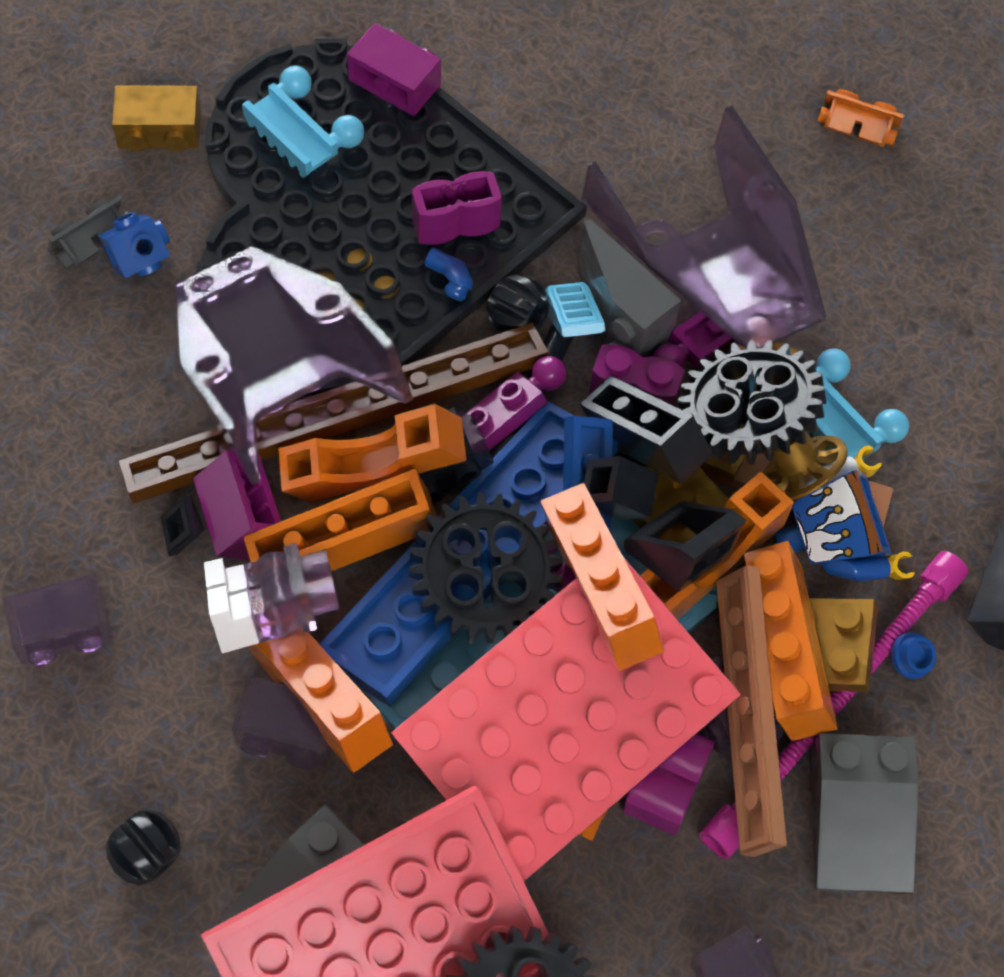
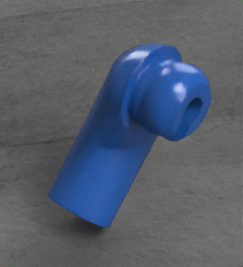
M433 247L426 257L425 266L446 276L449 280L444 288L447 296L463 301L467 296L468 289L472 290L473 279L467 265L460 259Z

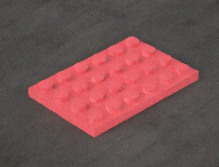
M625 558L626 564L655 616L664 648L663 653L619 671L600 634L591 608L576 578L391 732L446 801L472 786L480 789L523 881L529 878L741 695Z
M472 786L204 932L201 936L221 977H446V975L461 977L464 970L459 966L456 960L457 957L460 956L472 962L476 956L471 943L475 941L485 949L490 948L491 931L498 933L504 941H508L510 926L519 928L523 939H526L527 932L531 926L541 930L542 942L549 933L480 789ZM536 962L524 965L520 969L518 977H537L538 966ZM502 974L496 975V977H504Z

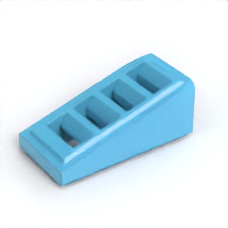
M577 282L547 287L546 292L550 304L548 318L563 337L597 334L605 331L603 318L586 283Z

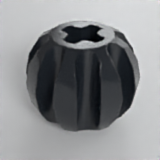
M512 275L501 279L493 288L486 309L491 324L501 333L533 323L538 331L547 318L550 304L546 290L535 279L524 275Z
M149 809L134 813L112 832L106 843L107 859L115 874L124 881L136 885L150 883L159 877L176 861L181 851L180 836L173 822L162 813Z

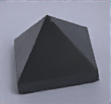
M185 495L161 516L169 556L177 555L205 530L191 496Z

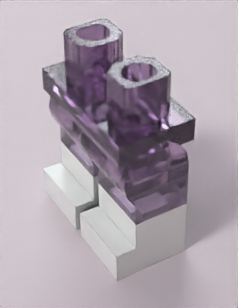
M295 543L283 546L284 553L279 551L269 552L262 555L255 562L225 568L222 558L204 562L209 614L221 652L226 653L296 632L300 627H302L303 633L317 630L315 615L340 609L326 550L301 556L298 544Z

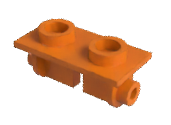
M839 89L837 92L828 90L824 104L831 107L830 109L822 107L817 122L823 123V128L848 136L852 132L854 123L861 124L862 127L857 139L884 148L885 144L893 146L898 131L891 129V126L899 128L904 114L898 113L897 108L888 103L875 102L873 105L861 101L859 96L851 91Z

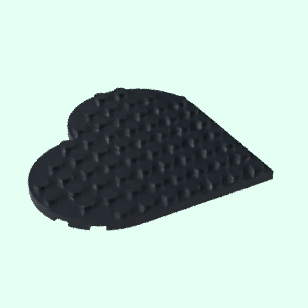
M319 38L314 39L315 44L292 48L289 43L251 60L239 69L218 93L216 106L211 118L207 120L206 149L209 166L220 192L232 205V208L225 213L206 239L207 246L202 254L201 261L197 262L195 292L203 326L219 353L241 373L267 387L302 396H314L415 362L488 300L493 288L501 279L517 275L583 219L587 211V206L440 87L417 114L413 116L348 80L347 53L354 45H348L347 39ZM290 66L304 68L310 74L312 80L311 89L307 95L299 99H291L328 134L332 133L333 123L343 115L355 116L364 127V137L360 144L353 148H338L336 156L304 178L300 176L297 166L292 168L287 157L284 156L282 158L279 155L276 146L272 148L269 146L266 136L261 138L256 127L251 128L248 125L242 106L247 100L254 105L268 96V86L273 83L279 84L281 73ZM486 171L494 173L502 196L500 226L497 229L479 236L459 235L453 240L442 244L426 245L419 243L412 221L413 188L432 180L454 181L458 177L471 172ZM433 247L460 259L467 265L473 279L472 290L468 289L467 296L463 301L447 296L444 288L449 280L446 276L425 266L426 257ZM355 249L364 250L366 255L361 262L355 264L348 263L347 258L350 252ZM370 253H371V255H372V264H371V266H370L369 268L365 269V270L360 271L361 269H363V268L369 263ZM321 272H329L335 277V281L330 287H315V278ZM382 276H391L395 279L393 285L389 288L379 289L374 287L375 281ZM398 286H399V290H398L397 294L394 295L393 297H390V298H382V297H381V296L391 295L392 293H394V292L397 290V288H398ZM349 299H358L364 303V308L356 314H347L341 310L342 304Z

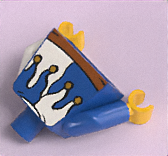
M869 445L861 448L854 458L848 456L841 470L828 483L795 501L792 509L797 524L776 532L778 543L789 541L795 553L806 549L810 563L822 565L829 575L861 582L887 579L889 576L895 580H904L913 577L915 572L904 574L898 569L899 559L913 557L911 553L901 552L891 555L890 545L867 478L874 475L882 463L868 466L862 459V457H866L873 452L874 448ZM836 461L830 464H826L823 467L829 470ZM812 476L805 484V487L813 484L818 479Z

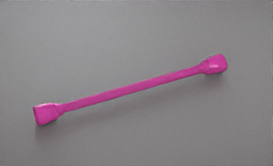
M941 551L920 575L922 581L921 585L917 588V594L904 607L903 611L897 615L886 631L880 635L876 643H874L871 674L885 660V657L891 653L895 640L900 635L907 633L931 604H935L938 600L941 602L946 601L968 576V568L959 557L950 552ZM834 691L830 694L835 718L857 692ZM818 735L788 743L787 747L778 756L780 780H783L785 775H788L792 767L796 765V762L813 745ZM736 802L731 807L724 804L699 833L701 841L725 860L730 859L740 847Z

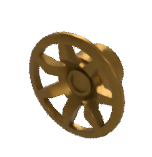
M804 431L806 443L803 445L793 440L789 442L790 454L784 453L779 448L773 450V460L768 463L762 473L770 480L776 479L773 483L782 491L787 488L788 481L791 479L792 492L785 494L792 500L801 498L821 488L841 470L848 456V449L844 441L838 437L827 435L810 438L808 432ZM827 445L837 447L824 451ZM836 460L829 470L818 464V462L830 464ZM808 473L818 479L813 484L805 487L804 476Z

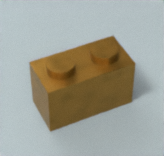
M115 86L112 126L118 148H127L131 151H143L146 148H167L171 151L199 148L201 106L197 86Z

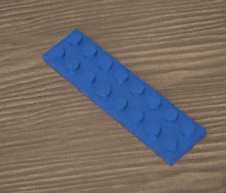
M547 401V404L537 411L493 458L494 463L484 468L480 476L471 481L449 506L454 511H457L459 496H464L470 506L476 505L478 493L481 492L485 497L486 503L493 505L497 495L502 494L503 507L509 509L518 499L521 501L520 515L525 516L532 510L537 511L533 523L535 528L548 524L540 501L563 491L564 418L573 415ZM615 439L612 442V457L618 452V441ZM440 514V516L438 517V519L442 521L443 518H442V515ZM481 529L478 531L482 552L479 567L483 570V598L485 601L491 594L490 579L492 570L488 567L487 532ZM502 537L495 541L496 546L504 552L510 553L519 549V545L512 538ZM458 539L448 544L449 549L458 555H465L473 550L472 546L465 540ZM417 541L410 546L319 644L353 682L389 707L451 639L450 630L452 623L446 621L437 628L433 626L437 611L433 610L422 613L420 611L421 604L427 596L417 597L412 594L413 586L422 581L409 578V567L420 564L410 559L411 548L422 547ZM466 584L456 585L451 589L454 597L459 600L467 601L476 596L475 590Z

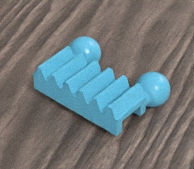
M290 66L281 73L279 84L273 83L268 86V96L254 105L247 100L242 106L248 125L251 128L255 126L261 138L266 136L269 146L271 148L276 146L279 155L282 158L286 156L292 168L297 166L300 176L304 178L336 156L338 148H353L360 144L364 137V127L355 116L343 115L333 123L332 133L328 134L291 99H299L307 95L311 89L312 80L310 74L304 68Z
M828 349L821 353L816 363V371L822 373L827 400V403L823 404L825 416L824 418L816 419L818 430L816 432L807 431L808 434L812 433L814 437L827 435L840 438L848 449V456L852 458L864 446H872L874 448L872 453H874L884 442L897 443L903 440L909 431V421L903 412L897 409L882 411L876 417L874 428H872L829 383L845 379L850 372L851 362L848 355L842 350ZM827 445L826 451L837 447Z

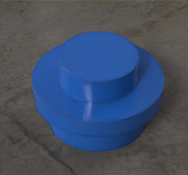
M904 633L895 640L892 646V663L902 677L907 679L921 678L934 667L936 650L932 642L918 633Z

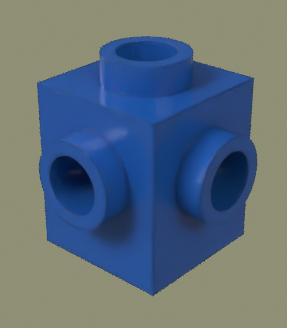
M136 212L125 214L113 221L114 228L97 236L114 271L124 278L138 273L139 276L150 274L162 266L161 260L170 256L165 245L170 242L164 226L159 220L154 221L152 217L144 214L139 216Z

